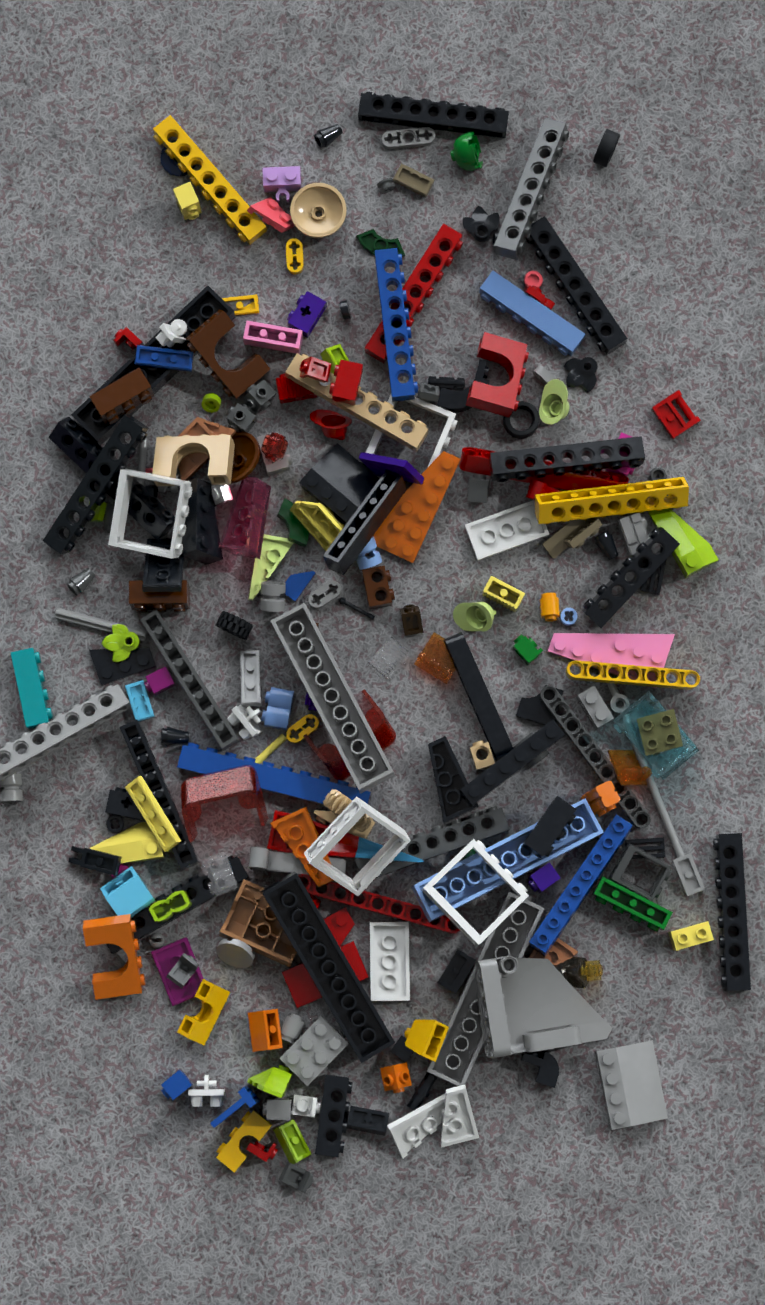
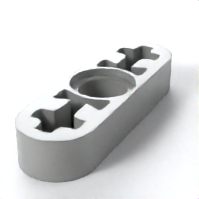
M430 127L386 131L382 135V145L389 150L430 146L435 141V132ZM416 133H419V137H421V138H419V142H416V141H417V135H416ZM425 133H428V135L431 136L429 137V140H426L425 137H423ZM406 134L413 136L414 140L411 143H406L403 140ZM397 135H400V144H398V140H393L392 144L385 141L388 139V136H391L392 139H398Z

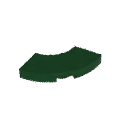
M374 229L356 236L360 245L374 256L375 250L397 248L398 254H402V257H405L398 238L391 240L382 238Z
M284 498L277 517L283 520L288 528V540L306 547L309 531L290 511L294 503Z

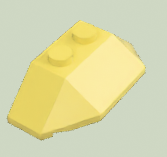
M296 501L290 509L325 551H327L344 528V525L334 517L333 512L321 503Z

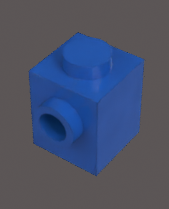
M180 1069L161 1084L163 1087L161 1091L167 1099L172 1098V1100H175L193 1084Z

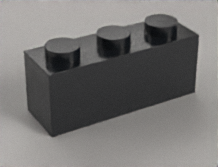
M556 796L522 846L540 859L544 856L548 857L554 849L552 846L554 841H559L564 835L565 831L563 828L565 825L568 824L570 826L576 815H574L576 808L559 796Z

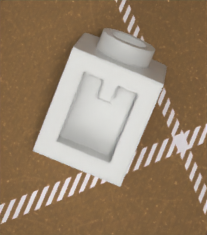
M294 1094L292 1115L315 1118V1115L320 1113L321 1102H317L318 1097Z

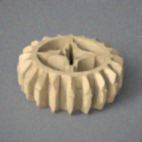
M332 789L326 795L323 804L339 816L352 800L338 790ZM364 814L353 827L360 832H364L371 825L373 818Z

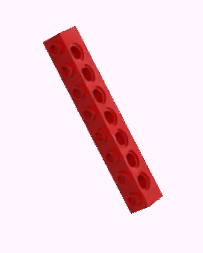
M444 223L402 288V290H406L407 295L404 307H408L411 310L409 312V320H406L407 327H412L415 321L413 319L414 315L422 311L425 305L423 301L426 297L430 298L434 291L433 285L435 282L439 283L444 275L442 271L445 266L449 267L454 259L452 255L455 251L459 252L464 243L462 242L463 235ZM442 245H447L450 249L448 251H442L440 247ZM435 260L438 261L440 265L437 267H433L430 265V262ZM422 276H428L430 278V281L422 282L420 278ZM416 291L420 293V296L413 298L410 294ZM393 303L390 308L396 310L400 306L397 303ZM381 321L365 346V353L384 364L387 360L386 347L381 343V340L384 338L383 322ZM395 340L394 345H400L402 340Z

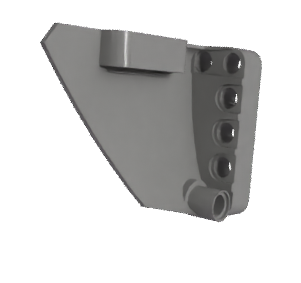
M504 956L476 962L480 1021L487 1058L509 1056L521 1052H536L608 1038L612 1027L573 988L549 959ZM505 960H509L511 963L509 970L504 968Z

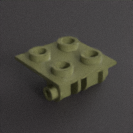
M674 709L637 719L646 756L652 754L656 756L661 754L660 752L683 746Z

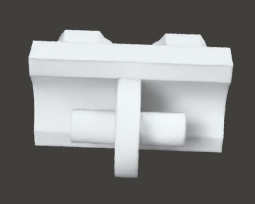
M180 319L174 320L171 325L163 323L159 327L162 331L155 337L162 346L167 345L171 348L176 342L182 344L186 340L181 336L186 333L187 324Z
M242 705L231 709L233 712L227 719L233 726L240 722L244 725V728L239 731V735L243 740L263 732L258 726L261 722L258 717L261 713L259 708L253 711L250 706L245 709Z
M205 1075L204 1080L197 1081V1086H204V1089L188 1090V1096H191L192 1107H203V1096H210V1107H221L223 1096L225 1095V1089H209V1086H217V1080H209V1075Z

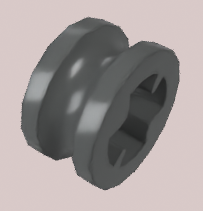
M386 178L377 183V187L380 188V194L388 193L396 188L395 184H392V178Z

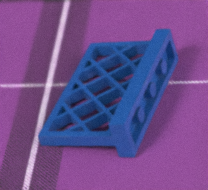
M249 1085L238 1091L242 1097L240 1100L210 1123L213 1128L222 1123L244 1104L251 1108L260 1101Z

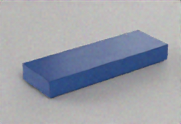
M137 345L135 365L192 372L194 354L191 351Z

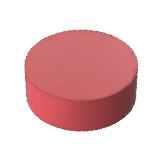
M529 271L524 277V285L526 287L529 285L541 287L543 282L542 275L537 271Z

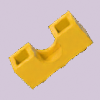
M203 979L194 996L201 1000L202 1008L196 1016L191 1017L185 1014L177 1033L205 1045L230 992Z
M255 1110L252 1113L248 1111L241 1119L244 1122L240 1128L235 1127L229 1134V1137H231L230 1141L227 1144L223 1142L216 1151L219 1153L216 1158L234 1173L248 1157L240 1149L241 1139L244 1136L250 1135L260 1141L272 1126L269 1121Z

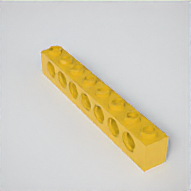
M171 115L153 128V138L155 141L167 148L165 152L171 159L175 158L177 160V166L183 173L187 171L192 184L202 189L201 193L207 201L211 200L214 203L213 207L219 215L223 214L227 218L225 220L231 229L235 228L239 232L237 235L242 242L245 243L247 241L251 245L267 232V226L255 212L250 214L247 211L250 206ZM170 137H176L177 141L171 143L168 141V139ZM186 150L189 152V155L183 157L180 153ZM199 164L202 167L200 170L195 171L192 169V166ZM211 178L214 181L208 185L204 183V180ZM223 192L226 195L224 198H217L216 194ZM235 206L238 209L236 212H229L228 208ZM248 220L250 223L248 226H241L240 222Z
M684 477L536 494L535 516L539 524H550L552 522H568L577 519L586 520L594 517L603 518L610 515H625L635 512L660 511L668 508L677 509L688 506L689 486Z

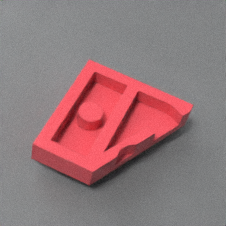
M272 197L250 205L247 210L250 214L256 212L263 216V222L273 226L281 233L294 227L291 216Z

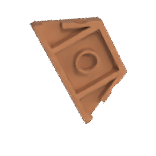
M197 417L178 436L227 434L232 437L236 431ZM194 452L182 458L178 464L181 480L188 481L210 459V456L205 453Z

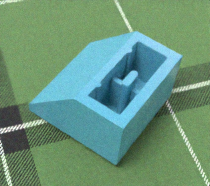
M132 866L100 888L117 916L130 914L132 918L155 901L144 881Z

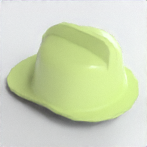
M553 379L544 387L539 415L540 419L548 425L558 423L569 412L568 390L563 381Z
M482 601L460 603L454 608L453 619L465 631L484 632L492 627L496 610H493L488 603Z

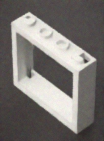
M390 394V397L387 402L392 404L395 408L397 401L392 402V396ZM415 397V399L405 400V402L448 419L429 462V467L441 454L443 447H448L451 439L448 435L450 430H455L458 421L455 420L456 413ZM391 416L385 419L387 423L389 422ZM375 429L366 453H376L383 436L382 432Z
M120 469L108 545L171 559L178 558L183 550L181 542L182 536L186 532V525L184 524L185 518L189 513L188 500L192 495L191 482L131 469ZM133 477L180 486L170 549L123 540Z
M356 797L304 852V855L309 864L359 896L411 840L404 829ZM364 814H367L393 832L394 835L352 879L323 858Z
M473 839L421 891L477 947L529 895L526 893L528 891L526 887L521 883L517 884L512 879L514 877L508 869H503L499 865L500 861L493 854L489 855L485 851L486 847L479 840L475 841ZM472 848L519 896L481 935L433 887Z

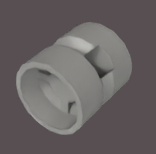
M280 581L261 582V594L264 597L261 598L260 610L268 612L285 611V599L283 596L286 594V583Z
M15 773L0 782V803L23 802V791L19 789L22 786V774Z

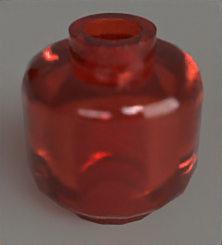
M275 432L265 436L261 451L266 454V459L276 461V458H284L288 447V441L285 440L286 436Z

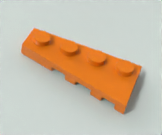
M307 807L270 823L279 832L283 841L291 848L296 858L301 861L305 870L318 887L334 881L309 864L304 855V852L319 837ZM326 855L323 859L331 864L328 855Z

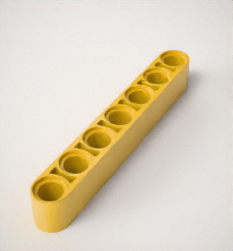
M578 660L571 661L566 667L567 677L579 681L692 690L700 682L699 674L693 670ZM570 667H579L580 673L573 675L570 672ZM592 667L597 668L599 675L591 676L589 669ZM610 669L617 670L618 677L611 678L608 671ZM629 671L637 673L638 677L636 680H631L628 677ZM647 673H655L657 676L656 681H649ZM673 674L676 677V682L669 683L666 676ZM686 676H693L695 684L689 685L686 682Z

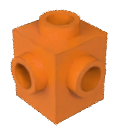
M407 1062L380 1068L384 1091L393 1090L394 1094L404 1092V1087L412 1086Z

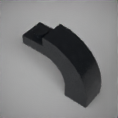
M480 359L474 381L489 385L490 380L483 379H487L489 367H486L487 361ZM471 385L461 391L441 388L437 406L453 413L471 409L472 407L466 406Z

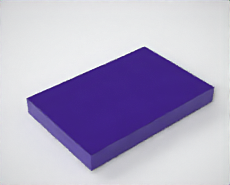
M361 452L359 455V459L377 476H382L387 469L402 475L404 481L422 484L424 481V477L407 460Z

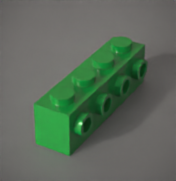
M603 876L600 878L592 894L596 897L595 901L603 905L606 902L611 904L614 911L621 914L626 912L630 914V919L638 923L642 920L648 923V928L656 932L665 929L673 913Z

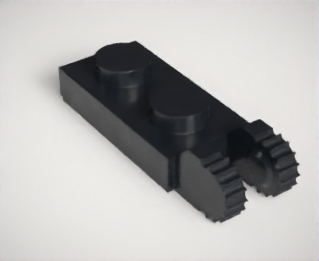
M71 847L73 852L83 854L81 860L72 857L69 858L68 862L90 870L118 876L121 856L90 848Z

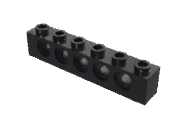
M655 528L649 534L650 538L646 543L642 542L636 548L637 552L632 557L629 556L622 563L624 566L619 571L616 570L609 577L610 581L598 588L596 591L597 595L584 603L582 611L600 628L611 619L680 545L664 528ZM655 543L660 544V550L657 553H653L651 550ZM645 557L647 564L639 567V559ZM630 571L633 572V579L630 581H626V573ZM614 586L621 587V591L617 595L612 594ZM601 600H607L608 602L607 607L604 609L599 608Z

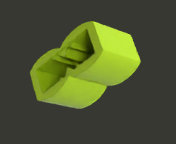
M176 891L166 900H160L152 904L149 911L155 922H164L170 919L174 913H181L187 910L192 903L185 891Z

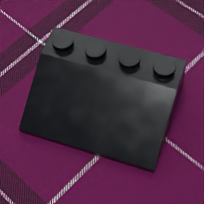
M337 443L308 471L299 484L318 502L330 509L344 524H347L379 478Z

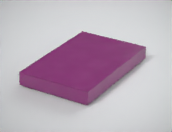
M187 937L151 951L172 1006L194 998L204 979L199 966L183 988H180L167 978L168 973L176 965L183 953L192 956L196 960Z

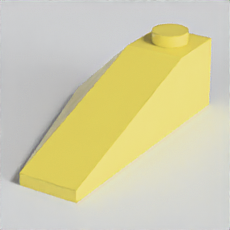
M140 822L90 848L121 856L120 864L165 858L162 847L146 822Z

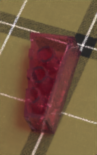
M246 477L241 481L219 544L221 549L232 555L260 559L271 490L270 485L255 477Z

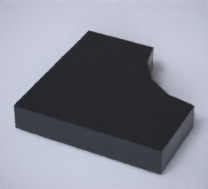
M556 688V690L562 696L564 690ZM544 691L543 695L546 700L554 698L553 691ZM540 693L535 697L521 698L516 714L517 717L542 725H546L551 720L555 721V718L541 701ZM559 705L555 708L556 714L558 712Z

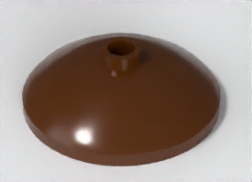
M236 432L232 436L235 448L231 484L237 483L249 476L259 461L260 445L257 439L250 433Z

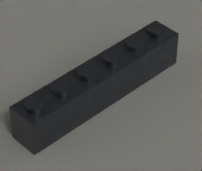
M386 469L324 553L323 558L328 569L345 575L407 490L402 475Z
M551 720L464 786L459 793L470 807L474 806L562 739L565 735L554 720Z

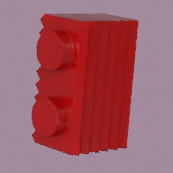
M281 374L279 378H276L280 404L317 397L316 394L288 379L286 374Z

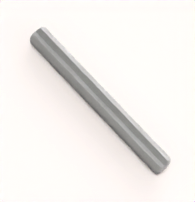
M57 608L55 612L56 619L112 634V625L119 624L62 608ZM126 626L129 632H134L138 635L140 641H146L147 631Z

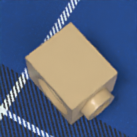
M482 740L472 743L473 747H470L469 750L476 771L489 768L495 764L489 742L484 743ZM484 750L487 753V758L484 760L478 759L476 756L477 751Z

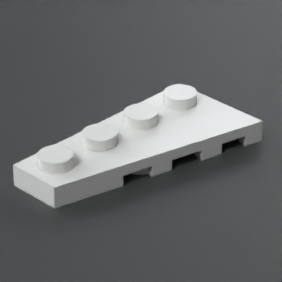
M445 1093L387 1125L402 1159L408 1155L407 1152L413 1147H418L424 1137L429 1133L432 1135L437 1130V1126L443 1122Z

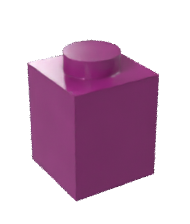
M166 666L145 676L147 679L145 686L149 693L153 692L155 696L176 686Z

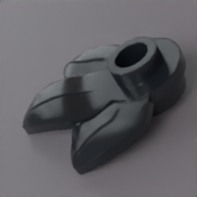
M477 206L473 211L472 218L463 217V227L467 232L473 234L476 241L485 242L490 238L491 232L498 228L500 217L498 213L488 216L481 206ZM482 230L485 232V235L480 236L478 232Z
M585 357L582 360L572 358L565 363L564 367L570 371L566 379L567 387L582 385L586 393L590 392L597 382L595 375L598 368L597 362L591 357ZM586 363L591 364L590 370L585 369L584 366Z

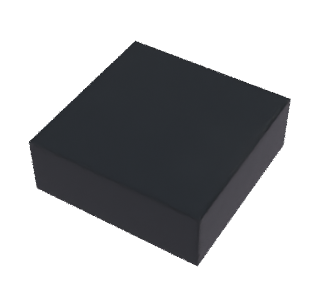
M401 1035L390 1052L404 1062H407L414 1051L405 1046L407 1039Z

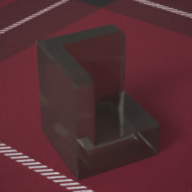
M582 957L570 958L561 969L564 978L575 988H586L593 975L587 959Z

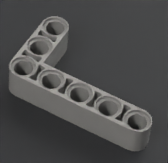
M259 847L250 848L248 867L251 870L288 874L295 871L299 875H309L301 861L292 853L273 852ZM329 857L332 866L346 874L347 860Z

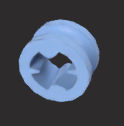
M565 608L560 614L561 622L567 626L573 625L578 617L577 612L573 608ZM568 612L569 614L571 612L573 614V620L569 622L568 619V621H566L564 619L566 616L564 613Z

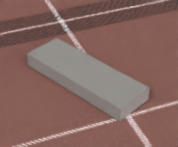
M259 650L240 651L242 707L261 706Z

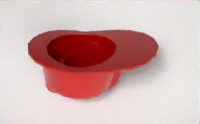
M323 409L315 410L310 414V420L321 426L325 437L338 440L345 439L347 427L352 423L351 418Z

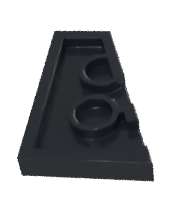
M137 648L131 651L128 659L121 662H113V651L108 649L89 650L101 686L156 667L150 648Z

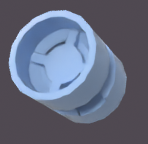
M372 536L356 559L360 570L383 562L379 551L375 550L377 544L374 536Z

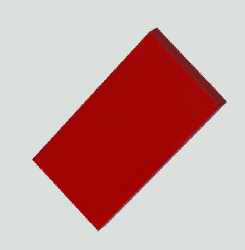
M354 941L340 946L359 981L368 978L369 976ZM303 963L282 971L297 1008L322 998Z

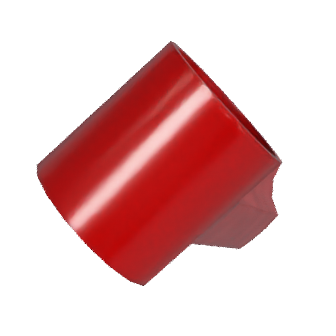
M532 479L526 498L535 500L536 494L561 491L547 486L548 484Z

